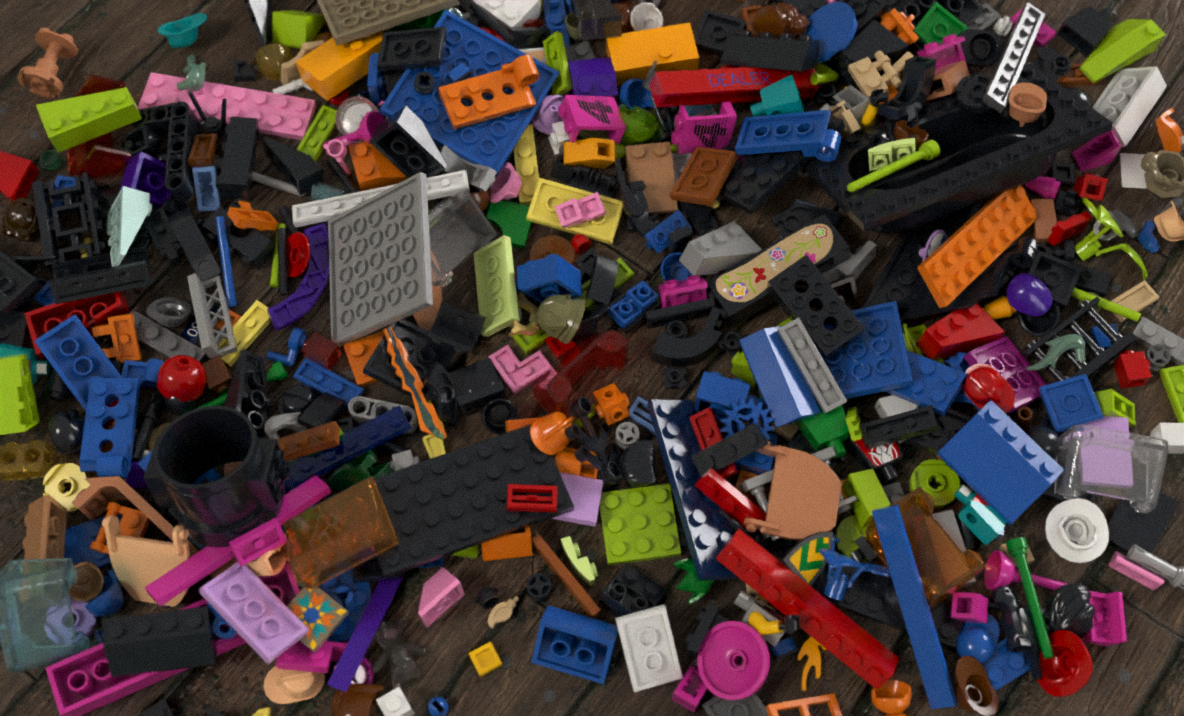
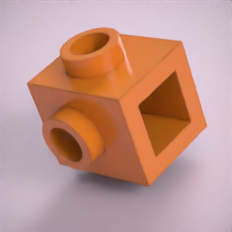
M615 383L593 392L596 402L594 406L595 412L599 419L603 418L608 426L629 417L627 408L630 406L629 399L625 393L621 394Z

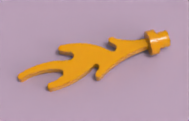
M813 637L808 638L804 642L797 656L798 661L804 655L808 656L802 672V691L806 690V679L811 666L815 667V678H820L821 655L818 645L821 646L822 650H826Z

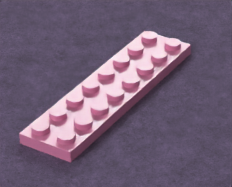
M151 72L138 105V110L184 101L190 106L198 118V123H200L202 119L188 95V91H192L206 118L216 117L221 120L222 99L225 98L227 100V125H230L231 117L258 118L259 133L302 140L311 125L317 104L312 99L205 81L203 87L199 90L187 89L179 91L177 83L185 81L186 78Z

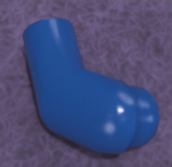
M1152 221L1145 222L1138 236V241L1149 253H1156L1160 248V244L1157 243L1158 241L1153 235L1156 224Z

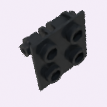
M576 164L573 171L575 175L569 186L592 193L598 192L599 195L612 198L618 186V181L614 176L603 174L601 171H596V169L584 167L583 164Z

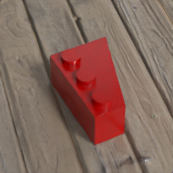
M975 303L972 307L954 310L927 328L915 345L929 359L935 361L955 356L957 352H969L1001 338L1005 331Z

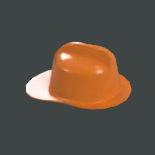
M558 411L544 415L533 422L530 426V436L534 445L547 455H555L563 450L570 441L565 434V429L572 424L574 416L567 417Z

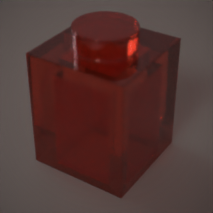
M314 332L311 338L309 337L305 340L302 347L305 358L328 370L332 369L342 354L338 344Z

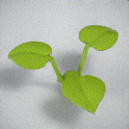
M1082 198L1080 202L1086 204L1091 213L1096 217V221L1098 220V223H1102L1099 229L1102 225L1105 228L1096 235H1094L1092 230L1082 241L1074 245L1078 256L1085 261L1094 254L1098 257L1103 253L1122 249L1141 267L1143 280L1147 279L1148 274L1142 259L1127 243L1099 250L1102 244L1098 238L1110 228L1120 238L1123 235L1117 223L1101 204L1096 208L1089 199Z

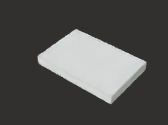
M665 605L615 618L634 692L683 678Z

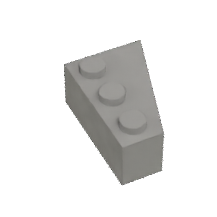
M733 221L690 241L679 261L693 276L718 274L719 271L732 268L762 249Z

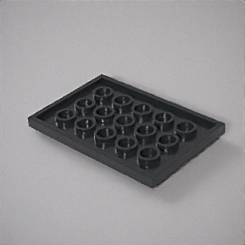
M802 103L804 112L820 111ZM831 115L827 129L840 133L845 128L844 122ZM740 132L721 150L736 152L735 147ZM802 150L738 155L717 196L752 214L814 156L804 157Z

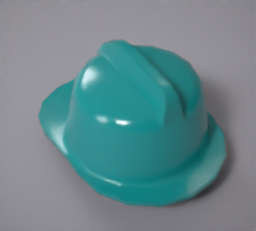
M205 13L190 15L183 19L163 24L157 31L159 34L166 36L171 48L186 47L196 41L198 27L207 20L208 16Z

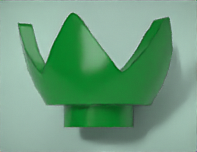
M682 559L673 563L675 567L688 571L677 586L679 590L695 592L688 600V605L702 598L710 590L714 580L699 581L693 559Z

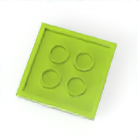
M670 484L601 492L599 507L608 566L681 556Z

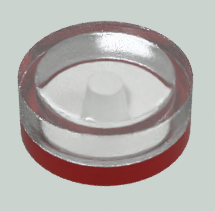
M359 96L348 98L339 106L336 112V126L342 135L355 132L366 113L370 111H378L380 113V110L367 98ZM359 139V140H356L355 142H361V143H362V142H366V141Z

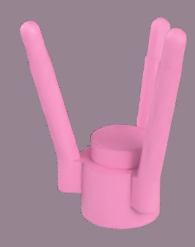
M333 139L328 144H324L323 147L326 154L337 159V162L346 174L350 175L351 172L343 158L347 154V146L361 142Z

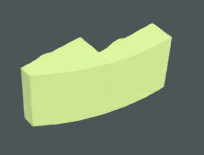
M915 138L891 141L868 149L869 171L879 170L916 152Z
M570 536L562 538L561 546L573 570L590 587L595 586V577H598L594 562L589 563L587 556L578 559V557H581L577 542L572 543Z

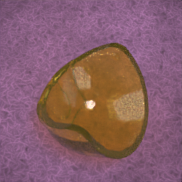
M283 44L266 45L259 49L256 54V61L260 72L267 79L274 81L281 79V64L294 58L291 49Z

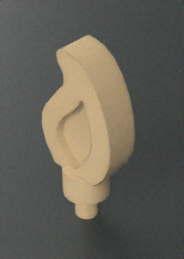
M517 596L509 599L506 603L501 602L492 609L488 617V625L491 629H494L496 623L506 622L511 618L513 609L517 606L515 603L519 600Z

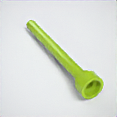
M929 140L923 143L918 151L849 183L847 190L849 192L859 190L921 159L932 160L940 155L939 145L936 141Z

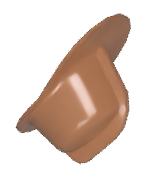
M1023 82L1012 86L1009 95V114L1013 119L1019 121L1020 127H1023L1025 123L1037 121L1040 114L1045 111L1047 102L1046 92L1041 87L1032 83Z

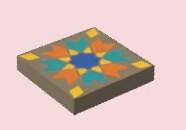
M310 580L287 606L309 629L308 634L301 638L300 641L314 653L317 652L349 614L344 607Z

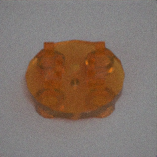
M556 235L540 238L530 250V261L545 258L548 255L547 253L557 254L571 265H573L575 259L572 245L565 238Z

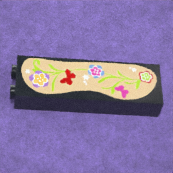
M823 214L707 282V297L714 298V302L721 309L720 317L723 321L728 320L733 327L776 302L767 290L768 281L803 256L807 255L821 274L850 258V246L826 215Z

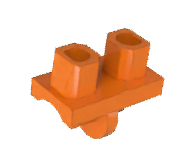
M894 8L881 17L882 21L880 24L889 31H892L908 45L919 39L913 31L915 27L911 23L915 18L913 14L906 17L902 11L898 13Z

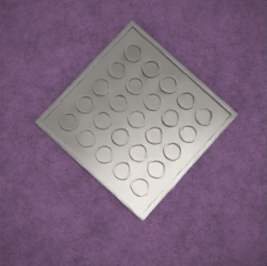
M419 172L328 220L331 346L337 348L433 305L426 174Z

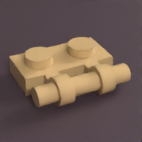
M877 51L874 54L876 62L872 63L869 57H866L848 65V71L861 92L870 100L873 90L884 89L883 93H888V85L893 84L895 88H899L902 84L899 72L893 69L890 58L884 55L882 51ZM881 70H884L886 73L883 77L878 73Z

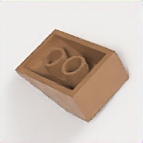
M670 142L626 146L625 162L629 183L643 180L644 184H646L643 193L648 202L649 215L656 212L658 214L676 212L678 210L677 201L671 200L670 193L675 186Z

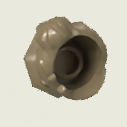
M1160 150L1157 153H1146L1142 158L1141 168L1146 171L1144 178L1147 189L1161 198L1180 197L1184 192V157L1177 152Z

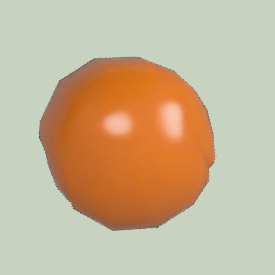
M887 680L878 690L875 688L872 690V703L881 712L887 714L902 713L910 705L911 686L902 681Z

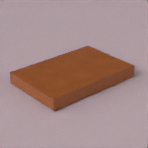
M696 147L670 193L671 200L712 206L738 158L735 151Z

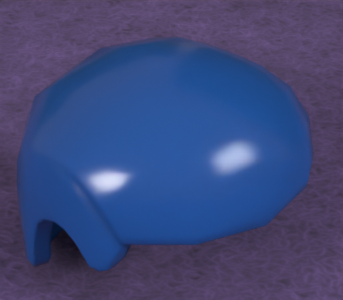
M683 253L669 254L663 260L660 269L664 281L687 280V277L693 276L679 261Z

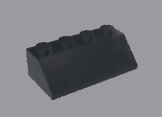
M739 30V34L730 36L720 64L804 71L818 66L820 40L812 39V35H799V38H792L790 33H779L778 36H771L772 32H759L758 35H754L751 30Z
M207 606L103 620V646L111 676L114 678L217 664V642L212 628L215 616Z

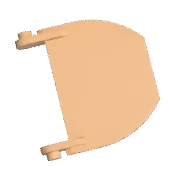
M109 515L103 519L102 526L105 528L110 560L117 578L135 600L157 604L147 593L145 587L190 558L187 539L189 531L182 525H176L172 532L173 543L121 535L118 517ZM189 588L163 605L175 607L184 599Z

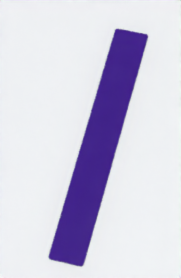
M402 578L379 581L327 683L328 686L344 692L347 691Z

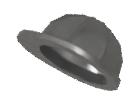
M175 297L160 298L147 307V315L156 320L160 325L167 326L168 328L179 327L191 314L189 303Z

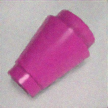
M1038 177L1026 183L1025 188L1046 199H1055L1061 182L1056 181V178Z

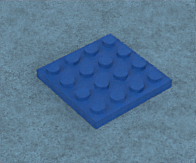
M893 301L851 310L865 328L863 335L825 362L844 397L848 399L913 386L897 302ZM831 324L824 325V327L828 330L835 329V327Z

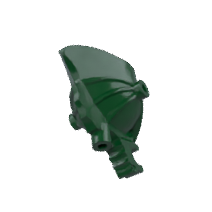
M369 449L355 460L335 471L326 484L330 489L342 491L343 499L348 505H353L357 503L352 490L353 485L394 472V470L390 468V462L372 467L371 465L377 461L375 459L377 456Z

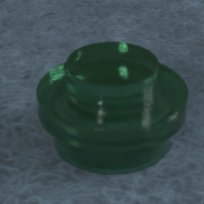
M46 150L40 156V165L46 171L57 170L63 163L61 154L54 150Z

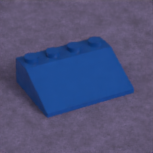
M991 400L936 453L1009 525L1064 471L1058 463Z

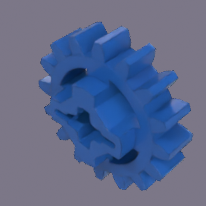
M749 398L747 404H745L744 399H738V406L732 402L730 403L732 410L725 409L723 411L727 417L720 419V422L725 424V427L721 428L720 432H726L727 436L725 438L734 434L731 422L735 425L736 433L745 428L742 421L750 420L749 425L755 422L759 425L758 418L760 416L762 422L760 429L766 440H770L767 431H773L774 428L768 426V422L773 421V418H767L766 414L770 410L768 408L762 410V402H757L754 405V400ZM744 408L750 409L746 413V415H741L737 413L739 410Z

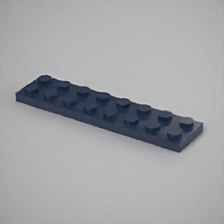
M651 399L647 407L698 580L739 578L716 559L724 544L733 535L732 529L728 526V521L719 514V510L722 508L695 486L701 475L691 456L702 450L689 418L696 414L692 400Z

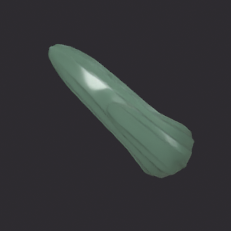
M193 54L188 56L187 67L183 70L184 73H188L185 81L177 83L179 91L187 89L196 91L204 85L206 64L196 65V58Z
M1068 334L1045 342L1046 345L1050 346L1047 354L1038 363L1027 367L1026 370L1036 371L1048 366L1055 369L1057 359L1068 349H1075V361H1085V341L1080 335Z

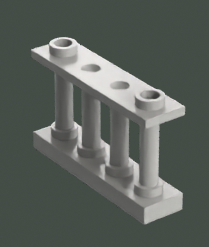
M831 446L811 455L829 466L831 464L829 460L836 454ZM773 470L745 480L739 486L743 495L751 492L752 496L755 495L761 510L765 514L767 512L768 500L764 493L766 490L764 486L771 484ZM840 492L837 513L841 514L850 510V504L857 500L856 497L852 496L844 499ZM768 534L762 535L763 540L771 537L772 541L781 538Z

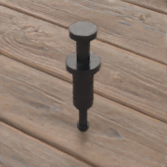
M719 510V514L728 521V526L734 532L741 529L753 539L754 532L747 531L740 522L734 518L731 519L725 513V510Z

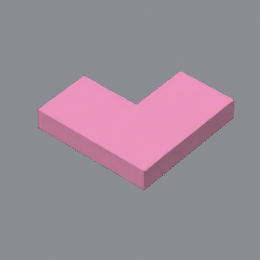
M509 345L488 356L513 395L553 371L552 366L540 350L521 362Z

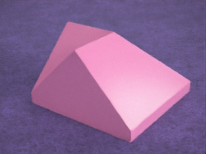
M443 567L423 585L418 614L427 628L465 595L460 581Z

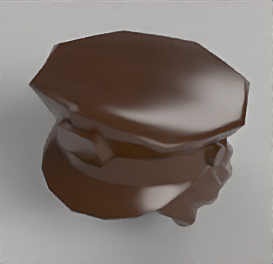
M778 3L773 7L766 5L758 8L753 20L757 35L759 32H772L771 36H778L779 33H790L792 38H797L798 35L804 34L810 24L806 16L798 13L796 7L786 3Z

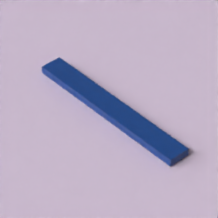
M897 504L875 509L872 511L930 707L931 709L954 707L958 704L899 506Z

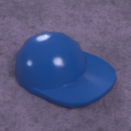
M987 614V624L963 622L956 643V651L960 657L969 655L975 657L980 663L986 662L992 657L1000 633L998 622L992 615Z

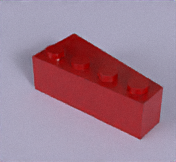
M119 291L60 304L53 303L24 314L36 355L43 361H48L34 341L76 314L90 335H92V327L109 324L108 317L127 314L129 308L124 292Z

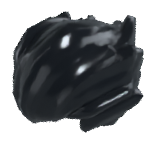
M1066 584L1056 589L1051 598L1046 600L1048 607L1043 613V618L1047 619L1049 627L1055 632L1068 630L1079 636H1083L1093 628V617L1095 614V607L1090 604L1091 592L1086 586L1081 584Z

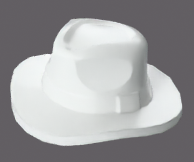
M1080 498L1066 500L1056 505L1047 516L1045 522L1046 538L1051 548L1060 557L1071 562L1083 563L1096 559L1106 549L1109 541L1107 521L1102 511L1094 503Z

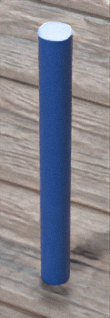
M224 216L215 217L220 257L228 308L237 306L225 218Z

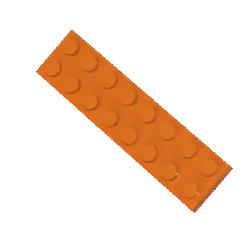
M1021 185L994 196L917 267L939 308L948 306L1037 220L1036 211Z

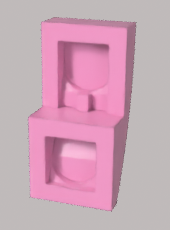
M598 192L579 200L574 198L555 206L563 228L578 225L607 214Z

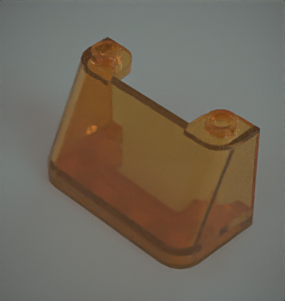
M920 486L890 506L897 504L899 506L929 609L931 610L980 573L986 565L977 552L968 549L964 552L960 550L933 517L934 500ZM872 518L865 535L888 567L874 518Z

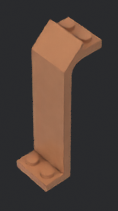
M119 476L84 478L90 485L77 494L72 504L90 520L100 518L107 511L106 508L109 502L128 501L142 511L150 521L173 541L172 532L174 527ZM188 541L190 557H192L199 550ZM232 558L208 575L214 579L237 562L236 558Z

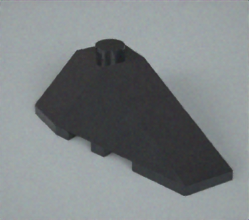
M244 0L265 57L268 59L270 58L272 2L271 0Z

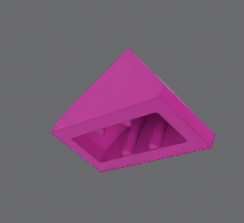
M1111 130L1096 136L1071 153L1080 170L1086 171L1110 164L1121 146Z
M692 665L689 667L672 697L673 701L693 713L708 689L700 677L698 668Z

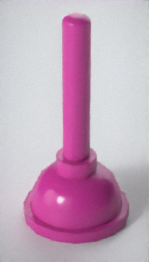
M370 111L361 120L357 131L335 139L340 141L343 139L348 141L360 139L371 144L369 140L374 131L386 119L378 111Z
M997 550L990 554L984 570V584L987 589L995 590L1001 586H1008L1011 582H1022L1019 569L1015 568L1009 557ZM1031 574L1033 584L1036 586L1056 590L1062 585L1067 584Z

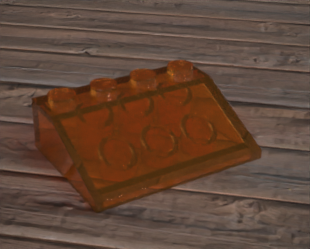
M372 476L284 522L288 559L297 585L310 590L399 544Z

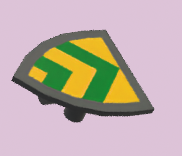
M825 531L811 534L800 540L792 548L787 547L784 551L785 556L782 560L792 572L810 586L816 581L827 563L819 549L831 550L833 532Z

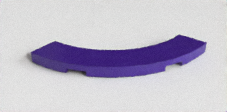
M325 223L304 229V235L307 237L310 245V259L301 285L284 301L267 309L276 332L290 326L306 315L318 302L329 280V237Z

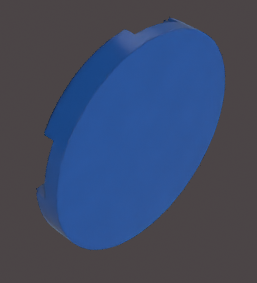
M843 2L826 4L808 18L810 21L808 29L804 34L800 35H812V39L820 40L818 63L828 61L831 56L841 49L844 51L852 41L858 25L854 10Z

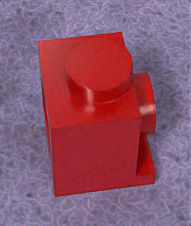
M1085 173L1084 177L1077 176L1073 191L1077 192V195L1080 197L1102 201L1108 178Z

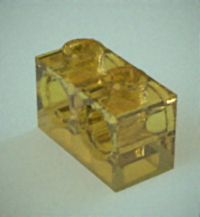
M32 440L28 444L10 442L6 443L5 446H0V479L2 481L45 478L48 471L52 468L53 449L41 440ZM37 455H40L38 460L32 462ZM16 457L15 460H14V462H12L11 464H9V461H10L12 458Z

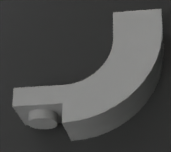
M436 144L447 165L446 169L442 170V172L448 174L466 170L469 187L478 191H487L493 185L497 171L487 166L469 163L457 156L446 145L439 146Z

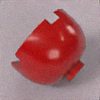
M176 355L170 357L161 365L158 372L157 387L159 392L166 398L171 399L172 396L179 398L180 402L195 400L203 394L206 385V372L196 358L187 355Z

